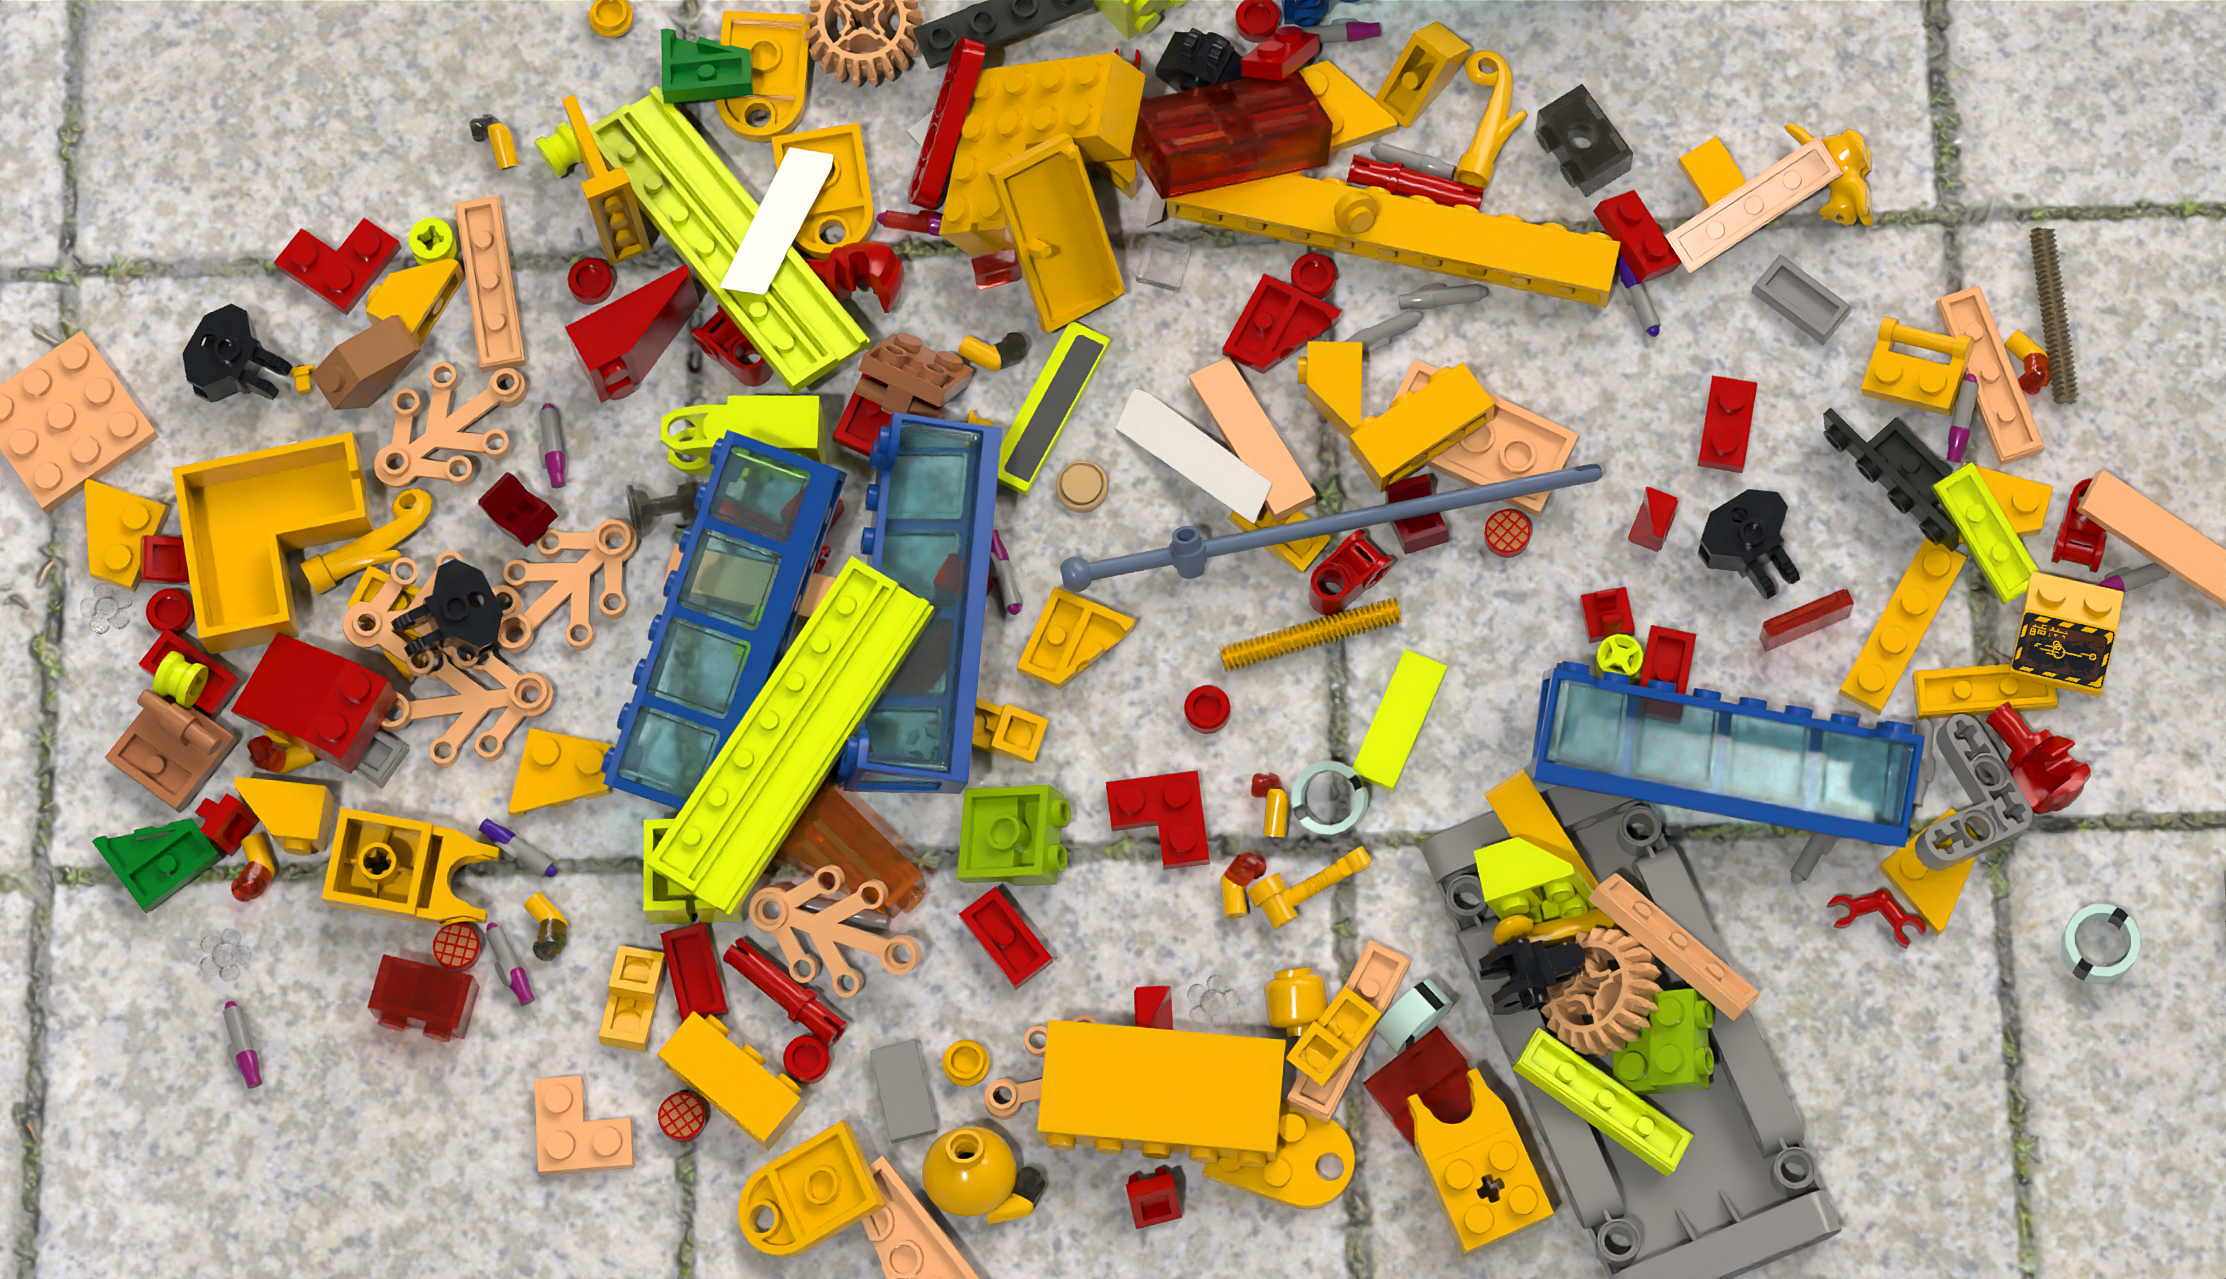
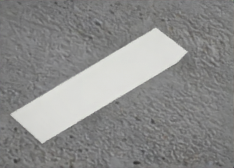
M789 147L719 288L765 295L831 171L834 154Z
M1133 388L1115 428L1254 524L1273 483L1150 393Z

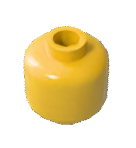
M1311 967L1274 971V979L1268 981L1264 986L1268 1021L1273 1027L1286 1028L1287 1037L1303 1035L1312 1022H1317L1328 1008L1324 978L1319 974H1312Z

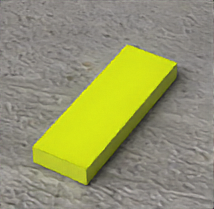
M1973 462L1967 463L1930 486L2001 604H2007L2026 591L2032 571L2040 572Z
M1404 649L1352 767L1364 781L1392 793L1394 792L1445 677L1447 665Z

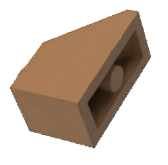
M391 315L337 345L313 371L311 377L334 410L369 408L421 351V348L399 316Z

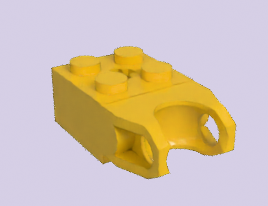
M340 807L322 900L327 907L439 927L464 922L486 924L488 918L487 910L473 907L467 902L456 898L451 892V881L454 873L460 867L469 863L499 862L501 851L498 847L478 843L457 829ZM380 856H387L386 860L390 865L389 869L383 870L382 874L376 875L373 869L369 868L370 863H378Z
M1477 1068L1468 1071L1465 1075L1470 1087L1472 1111L1469 1118L1461 1123L1447 1124L1436 1119L1431 1111L1423 1105L1418 1094H1414L1406 1099L1414 1121L1415 1149L1462 1257H1466L1549 1221L1554 1215L1505 1103L1486 1086ZM1483 1181H1490L1491 1185L1496 1184L1500 1191L1496 1195L1497 1202L1490 1203L1488 1196L1484 1199L1479 1197L1477 1192L1483 1186Z

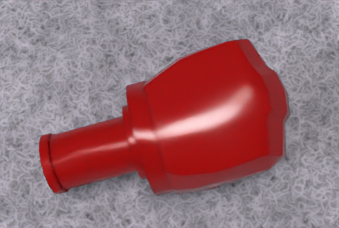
M852 242L843 247L833 248L828 260L804 259L837 300L848 299L851 292L857 290L856 283L871 287L873 293L878 296L884 313H890L901 295L905 276L904 266L900 258L885 242Z
M2009 702L1999 706L1987 717L1985 722L1995 730L2012 750L2010 758L2006 761L2005 765L2011 771L2014 780L2029 802L2032 811L2041 815L2069 807L2084 790V785L2091 777V770L2088 764L2073 760L2067 752L2075 743L2068 738L2058 735L2054 736L2049 729H2045L2040 733L2038 731L2033 733Z

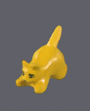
M1788 123L1784 126L1786 132L1795 138L1801 146L1814 139L1801 126L1793 123ZM1846 129L1841 134L1828 135L1822 138L1821 141L1843 174L1828 183L1831 190L1827 204L1819 209V215H1823L1822 220L1824 221L1832 220L1845 226L1854 225L1857 217H1859L1864 226H1872L1873 207L1871 192L1867 183L1863 180L1867 173L1872 172V156L1870 149L1865 144L1864 138L1853 129Z

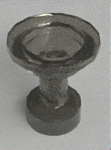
M692 483L677 485L676 495L649 499L645 491L636 490L631 484L626 485L628 509L636 538H641L642 532L652 526L653 517L678 512L683 520L695 519L698 509L694 508L696 497Z

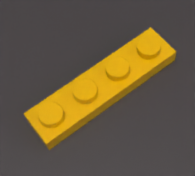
M1925 537L1838 693L1839 695L1880 716L1967 560L1966 556L1955 550L1951 552L1941 543L1934 545Z

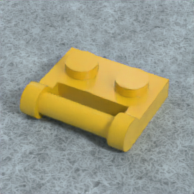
M1885 316L1880 324L1878 339L1861 386L1862 395L1950 416L1972 353L1974 338L1963 334H1958L1956 338L1899 324V319ZM1895 342L1952 355L1950 364L1945 365L1895 353L1892 350Z

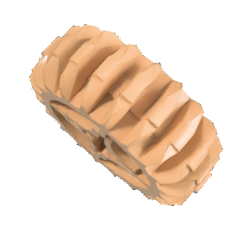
M917 0L810 1L809 7L812 13L805 15L804 23L811 25V29L804 33L805 40H809L810 46H812L809 50L810 56L814 61H821L820 68L825 74L834 71L835 80L839 83L850 75L852 84L856 88L861 84L862 78H869L870 84L876 87L878 84L877 76L882 74L892 82L895 78L894 67L907 71L909 63L906 57L917 58L919 49L916 44L918 42L913 33V28L924 23L922 12L916 10L918 8ZM894 14L900 24L896 35L890 41L886 37L884 28L888 25L887 19ZM839 16L844 28L839 32L840 38L833 43L828 36L829 29L834 19ZM861 52H872L868 54H859Z
M1593 928L1590 934L1587 932H1577L1576 944L1579 943L1586 951V962L1583 965L1584 971H1581V975H1577L1576 978L1571 977V980L1558 983L1556 995L1551 996V1002L1540 1011L1546 1018L1550 1019L1547 1028L1552 1033L1558 1035L1557 1039L1563 1045L1574 1048L1577 1052L1585 1055L1596 1054L1598 1056H1608L1611 1050L1614 1052H1624L1626 1041L1639 1042L1637 1030L1640 1027H1651L1646 1019L1649 1012L1660 1010L1652 1001L1653 996L1663 991L1658 984L1654 983L1662 972L1655 965H1652L1655 956L1649 950L1645 949L1636 938L1630 935L1627 936L1626 933L1618 929ZM1616 959L1620 969L1616 971L1610 969L1607 961ZM1588 1013L1592 1015L1594 1024L1586 1025L1582 1014Z

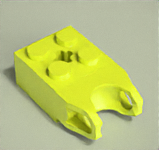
M727 395V405L683 407L675 409L661 418L660 440L662 444L668 447V464L682 473L710 477L714 465L710 464L713 446L718 438L724 439L727 430L826 465L827 425L819 396ZM677 420H689L695 426L682 430L672 437L669 435L671 425ZM750 450L739 478L748 483H764L768 481V478H787L789 482L804 484L809 483L811 475L809 471ZM676 452L682 455L698 456L699 458L693 462H682L677 458Z

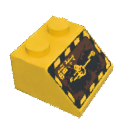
M2032 571L2021 604L2008 677L2100 698L2117 633L2124 592Z

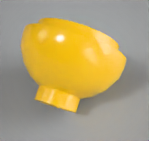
M963 1126L942 1134L932 1143L924 1158L922 1179L928 1197L940 1209L958 1216H977L994 1210L1009 1197L1016 1184L1017 1165L1011 1148L1000 1135L983 1127ZM965 1152L974 1154V1156L968 1159L959 1158Z

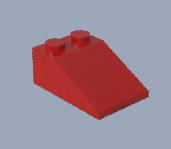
M686 264L565 327L576 359L601 403L608 399L618 400L630 394L634 390L635 385L643 381L700 305L691 272Z
M277 632L231 712L352 774L398 695L390 681L347 658Z

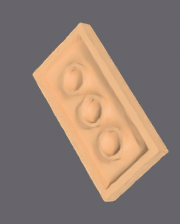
M1414 358L1394 399L1406 391L1411 390L1415 393L1428 385L1427 380L1438 369ZM1486 392L1495 404L1493 420L1425 464L1471 487L1564 469L1578 442L1579 434ZM1553 490L1501 501L1539 518Z

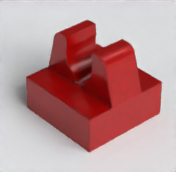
M1626 587L1580 595V605L1589 644L1604 641L1609 636L1616 634L1634 636L1635 626Z
M228 793L225 794L219 804L205 797L195 811L198 816L205 819V823L199 831L219 850L231 857L240 846L241 840L249 834L259 820L241 801Z
M1162 1167L1155 1169L1156 1177L1139 1181L1136 1173L1130 1175L1128 1184H1125L1136 1229L1182 1218L1172 1173H1167Z

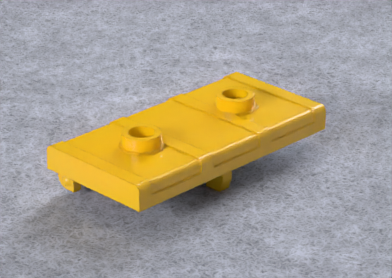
M1060 133L987 171L990 181L993 183L1005 218L1004 222L1007 231L1010 233L1022 268L1021 272L1024 281L1027 283L1042 331L1048 334L1124 295L1125 287L1079 147L1074 144L1072 136L1067 133Z

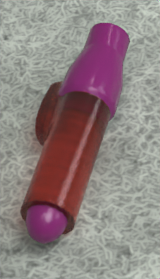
M886 210L879 213L876 220L884 228L940 236L939 231L943 214L930 210H920L918 214Z

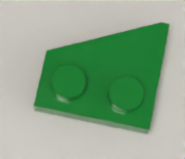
M661 29L662 94L665 104L753 95V62L750 50L732 45L722 46L714 40L699 37L697 42L693 43L678 39L675 30Z
M192 818L170 822L162 828L150 826L135 829L133 834L113 838L101 836L92 841L146 914L221 859V856L209 840L199 831L200 828Z

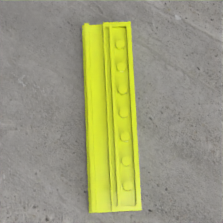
M657 85L650 89V94L631 106L627 103L589 126L605 166L610 171L621 166L624 167L637 205L792 394L797 393L862 350L871 348V340L792 245L765 295L719 288L760 206L674 103H664L662 88H659Z
M851 556L646 861L647 866L732 919L845 750L847 737L855 735L857 729L861 726L934 616L935 609L930 605V602L899 587L897 582Z

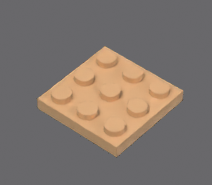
M83 330L0 385V450L46 514L84 489V483L87 478L96 481L159 438L154 428Z

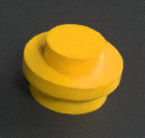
M596 0L589 11V21L592 29L598 35L605 38H617L624 35L633 23V11L627 0Z
M1352 191L1345 194L1337 201L1334 207L1335 223L1339 230L1345 234H1356L1366 231L1371 227L1378 214V205L1375 200L1360 191Z
M959 1040L951 1044L945 1051L942 1066L946 1077L953 1084L960 1087H971L979 1084L986 1077L990 1061L987 1051L981 1044L973 1040Z

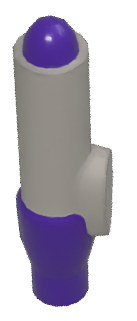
M1623 256L1617 259L1616 265L1621 279L1618 285L1628 306L1633 305L1644 332L1652 337H1656L1661 326L1643 283H1639Z
M488 818L481 823L478 830L492 841L494 847L500 849L501 856L511 862L519 860L543 878L556 876L557 870L554 862L518 838L515 833L495 824Z

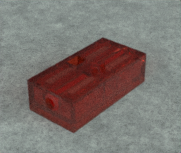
M1297 69L1283 81L1248 78L1142 99L1131 150L1160 198L1167 199L1327 166L1333 123Z

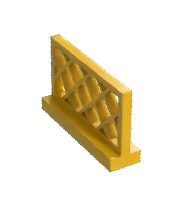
M575 94L563 98L562 101L589 180L580 184L609 265L613 266L651 250L632 186L624 167L621 166L608 172Z

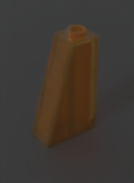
M826 780L823 781L774 855L778 859L813 877L818 869L826 865L838 866L845 876V883L839 891L849 896L856 893L861 884L871 879L882 881L888 889V898L882 906L875 910L889 914V917L892 919L901 911L905 914L909 913L921 902L925 895L923 892L926 888L924 875ZM824 872L823 882L834 887L836 882L834 875L830 872ZM868 886L866 889L867 898L871 902H877L879 899L877 889Z

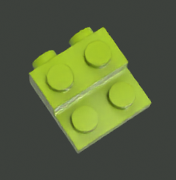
M1050 785L964 789L957 879L964 883L1009 882L1013 886L1057 885L1058 872L1065 871L1068 861L1066 848L1063 844H1060L1062 827H1067L1071 820L1070 804L1064 799V794Z
M1694 988L1662 991L1653 996L1652 1001L1660 1010L1650 1011L1646 1018L1651 1027H1640L1637 1030L1639 1042L1626 1041L1624 1052L1613 1051V1079L1636 1096L1709 1090V1075L1714 1070V1057L1709 1047L1708 1028L1712 1027L1714 1021L1712 1004Z

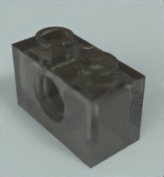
M1583 84L1538 110L1536 130L1534 131L1538 143L1546 153L1553 152L1561 163L1559 166L1560 171L1566 182L1572 188L1578 186L1585 197L1590 196L1631 170L1632 150ZM1580 137L1587 139L1591 145L1587 148H1576L1570 141Z

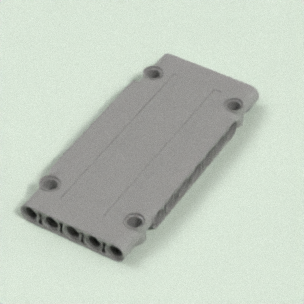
M1619 762L1599 770L1616 772L1619 768ZM1631 765V773L1634 776H1636L1635 771ZM1555 786L1540 792V795L1599 885L1614 873L1619 874L1729 966L1676 849L1673 846H1668L1661 831L1660 817L1651 809L1649 802L1563 786ZM1495 811L1428 838L1421 843L1420 848L1445 903L1446 915L1454 923L1457 930L1455 936L1463 959L1512 1068L1530 1034L1536 1028H1541L1556 1040H1558V1035L1552 1033L1547 1028L1550 1019L1546 1018L1540 1011L1543 1007L1531 1011L1523 1010L1511 1015H1492L1490 1004L1492 1003L1491 995L1512 984L1511 978L1507 976L1496 980H1480L1477 971L1479 959L1501 948L1492 940L1493 929L1501 919L1485 902L1474 850L1512 839ZM1632 824H1643L1649 828L1651 836L1646 840H1635L1630 837L1627 828ZM1460 893H1471L1477 897L1479 905L1474 909L1464 910L1455 904V897ZM1655 956L1652 965H1655L1662 973L1654 983L1658 984L1663 991L1693 988ZM1616 959L1607 961L1610 969L1614 971L1620 969ZM1712 1004L1714 1021L1712 1027L1708 1028L1709 1047L1714 1057V1070L1709 1075V1090L1637 1095L1693 1135L1675 1171L1668 1177L1513 1070L1577 1219L1583 1229H1588L1595 1245L1596 1257L1604 1266L1609 1279H1732L1827 1240L1842 1231L1816 1173L1815 1159L1806 1150L1802 1142L1804 1140V1133L1798 1116L1749 1009L1737 1020L1732 1021ZM1588 1013L1582 1014L1586 1025L1594 1024L1592 1015ZM1568 1047L1613 1079L1612 1050L1608 1056H1598L1596 1054L1585 1055L1575 1051L1574 1048ZM1785 1163H1797L1805 1171L1806 1178L1797 1183L1789 1182L1783 1177L1780 1168ZM1619 1234L1627 1238L1631 1249L1625 1254L1616 1255L1608 1251L1604 1240L1610 1235Z

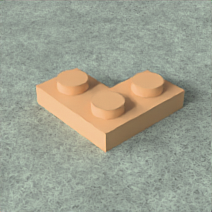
M582 1076L534 1079L538 1172L541 1176L635 1168L633 1123L631 1118L585 1121L584 1080Z

